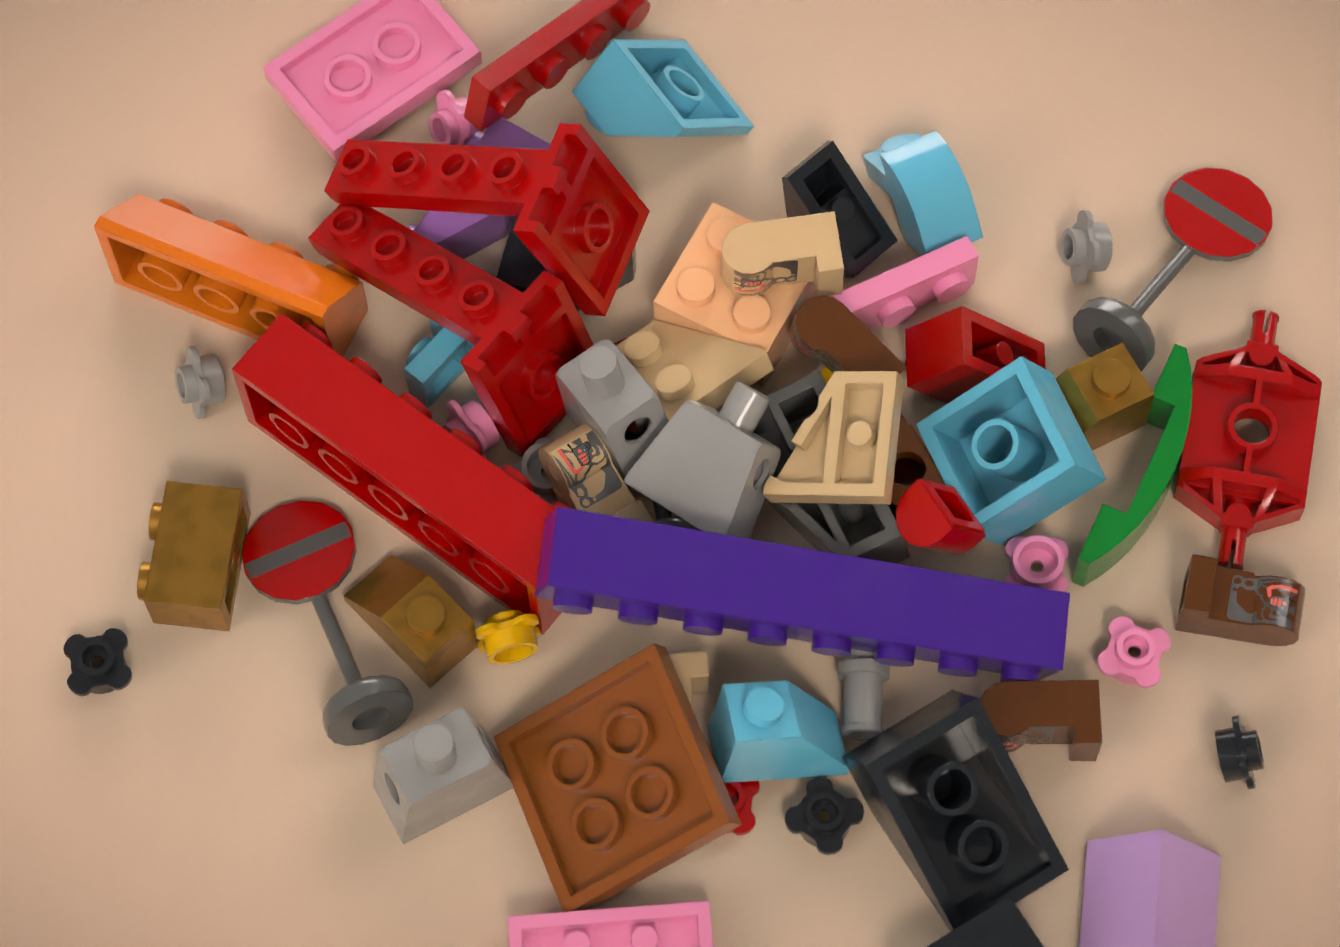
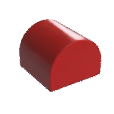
M917 479L904 492L897 505L896 523L901 536L914 546L950 554H962L974 548L986 536L984 528L955 487Z

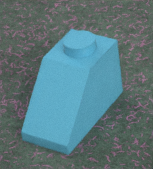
M788 680L723 684L707 727L715 763L724 783L847 775L849 769L842 758L846 751L834 710Z

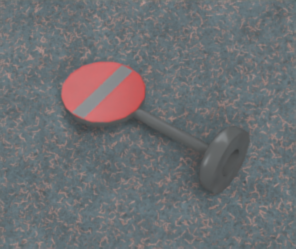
M1202 168L1187 172L1174 181L1163 201V221L1171 237L1181 247L1130 306L1113 298L1098 297L1088 300L1073 317V331L1078 343L1088 356L1093 357L1123 342L1138 368L1142 371L1155 354V338L1150 326L1143 319L1142 315L1194 254L1207 260L1230 262L1249 257L1264 245L1273 226L1272 207L1264 192L1249 178L1228 169Z
M300 500L274 508L260 517L248 532L242 550L244 572L258 593L275 602L297 605L312 602L347 683L346 686L329 699L322 713L324 729L327 736L335 744L345 746L362 745L378 740L402 725L413 711V698L406 685L396 677L378 675L362 678L327 598V594L338 588L352 570L357 551L352 527L339 511L326 504Z

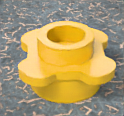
M508 610L489 617L484 625L475 630L476 638L481 640L477 643L479 651L486 652L488 661L496 665L516 663L531 657L539 649L537 638L541 636L539 627H535L539 624L538 616L536 614H523L519 610Z

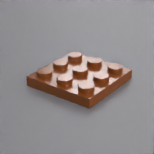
M655 643L651 644L493 737L563 912L589 910L742 825L669 653L664 646Z

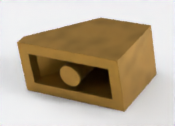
M1123 342L1067 368L1056 378L1092 451L1146 425L1155 393Z
M390 555L343 596L344 601L429 688L478 647L473 619L429 574L393 555Z

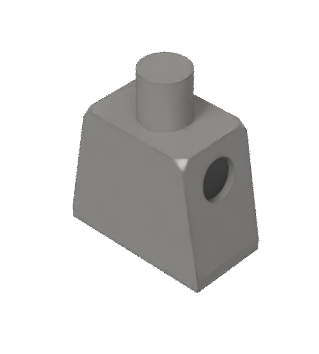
M602 339L559 368L555 376L567 416L576 426L587 424L598 434L605 444L615 468L624 481L627 473L669 421L654 390L611 340ZM635 420L640 437L632 441L625 440V431ZM626 484V486L632 494L637 491L636 489Z
M737 381L720 412L692 400L686 401L627 473L623 482L702 531L750 539L765 499L763 495L764 484L770 475H774L780 459L781 449L753 433L771 399L752 387Z
M466 708L456 709L385 745L378 752L373 783L374 790L403 844L513 789L507 770L485 729Z

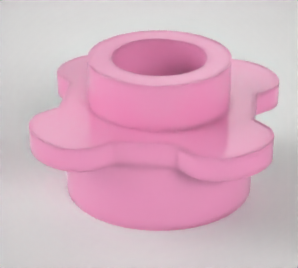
M449 90L437 93L436 112L431 114L429 119L430 133L436 144L467 145L471 137L480 131L464 118L468 98L462 97L455 100Z
M453 399L446 403L449 417L446 419L447 424L443 428L449 433L454 428L466 433L482 449L483 454L481 456L487 459L485 451L500 442L498 430L491 417L475 400H471L463 406H460Z
M1034 535L1027 538L1015 536L1007 542L1005 554L1010 559V573L1005 577L1004 582L1062 592L1067 591L1069 584L1068 580L1063 576V567L1069 555V548L1064 541L1059 538ZM1033 563H1039L1043 569L1040 572H1034L1030 566Z
M1120 616L1113 619L1108 626V634L1111 638L1107 650L1101 652L1097 659L1099 670L1104 675L1114 677L1126 684H1137L1141 688L1153 687L1161 677V672L1158 668L1161 655L1166 653L1171 646L1169 634L1162 628L1148 630L1136 626L1129 617ZM1136 647L1139 649L1140 655L1132 657L1129 655L1128 649Z

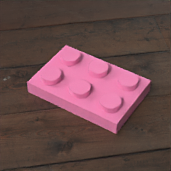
M363 0L265 65L263 70L268 83L333 160L337 162L348 139H372L437 95L438 92L481 65L482 58L481 51L436 0Z

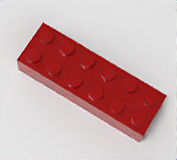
M281 313L232 368L248 422L507 610H519L523 614H536L539 624L535 627H539L540 633L544 635L562 613L552 608L553 600L535 597L545 519L557 507H570L559 501H555L552 505L532 492L534 490L532 484L518 470L509 465H503L501 469L481 456L483 454L482 449L466 433L456 428L452 429L449 433L431 420V412L417 398L405 392L400 397L382 385L380 375L365 361L357 357H353L348 361L332 349V342L316 326L309 322H303L299 326Z

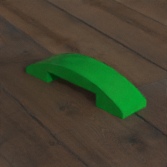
M1174 344L1153 391L1155 395L1146 423L1160 428L1164 432L1130 508L1126 514L1102 504L1078 557L1072 582L1084 587L1117 564L1145 533L1168 493L1184 447L1192 408L1191 366L1187 348Z

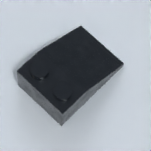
M951 690L842 756L872 814L950 932L1007 896H1010L1012 901L1016 903L1069 870L978 697Z

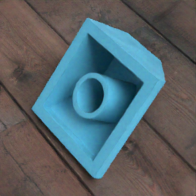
M613 39L572 90V93L586 109L585 114L588 121L606 136L691 137L747 135L754 127L686 40Z

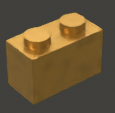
M166 481L162 503H153L149 517V539L155 541L151 562L143 561L141 563L137 579V597L139 600L144 601L153 623L230 631L242 565V550L251 515L243 489Z

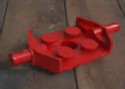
M1266 310L1253 312L1250 340L1247 341L1246 346L1204 356L1196 360L1192 373V408L1189 427L1182 450L1178 481L1173 495L1174 499L1218 529L1221 537L1217 566H1228L1232 549L1230 568L1242 571L1247 537L1251 534L1300 521L1306 504L1322 381L1316 375L1278 351L1279 346L1275 345L1280 317L1277 313L1269 312L1265 333H1263ZM1242 419L1257 420L1267 429L1268 438L1260 443L1245 442L1237 435L1234 424Z

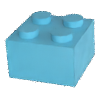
M1022 356L916 424L945 485L955 487L985 530L986 536L983 539L998 545H1003L1011 538L1024 532L1107 480L1053 373Z

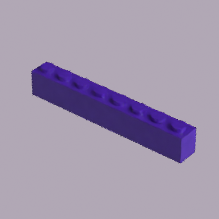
M557 507L545 519L535 597L553 600L552 608L554 610L569 614H591L593 607L618 611V620L631 624L655 625L658 623L659 617L683 621L684 631L698 635L717 636L722 634L723 628L748 632L747 640L760 645L784 646L787 644V639L812 642L811 651L822 655L849 656L851 655V649L875 653V662L884 665L909 667L914 665V660L916 659L938 663V672L942 674L973 677L977 675V670L1001 673L1000 682L1040 681L1063 670L1070 593Z

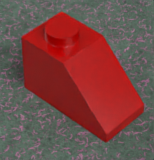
M964 306L905 329L907 387L946 404L1021 356L1046 369L1045 345L1043 342Z

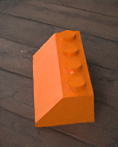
M137 194L100 215L94 225L115 283L256 340L262 336L282 313L299 326L303 322H309L316 326L332 342V349L344 357L368 311L363 283L359 281L357 276L341 266L328 264L326 267L303 259L298 251L286 244L272 242L270 245L259 242L249 238L241 228L228 221L216 220L215 223H211L194 216L188 208L172 199L161 198L158 202Z

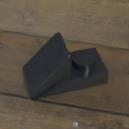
M826 141L782 177L787 218L835 211L844 264V277L854 278L898 241L834 141Z

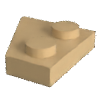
M653 320L616 345L654 390L668 421L681 405L688 400L717 409L725 403L737 381L751 386L774 370L769 356L763 348L658 320Z
M834 371L818 397L817 409L810 417L803 421L793 437L792 442L796 446L777 478L769 476L764 484L763 495L771 503L891 504L904 379L897 371Z

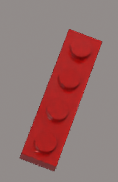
M580 0L472 76L464 118L482 132L502 117L504 119L513 117L523 107L528 98L542 88L551 89L555 87L570 68L584 58L586 60L594 59L602 52L608 41L622 31L630 32L636 29L646 18L650 10V3L648 0Z

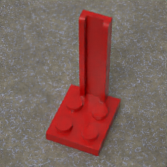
M571 123L559 124L548 150L348 139L324 189L325 193L332 200L342 205L517 216L518 219L513 228L514 233L550 274L563 280L571 299L584 315L606 316L650 212L581 124Z
M339 204L308 237L314 249L324 258L341 266L348 272L475 345L460 363L506 447L510 451L523 457L529 447L534 445L538 439L546 437L566 415L555 374L559 368L594 344L563 280L544 270L523 293L372 207Z

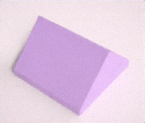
M1164 829L1087 841L1078 947H1215L1221 856Z

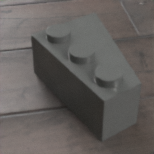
M820 371L767 396L771 401L753 433L781 449L780 459L773 475L775 478H777L796 447L792 442L793 437L803 421L810 417L817 409L818 397L826 386ZM766 497L764 499L816 550L896 564L910 558L905 539L898 530L896 520L888 504L771 503Z

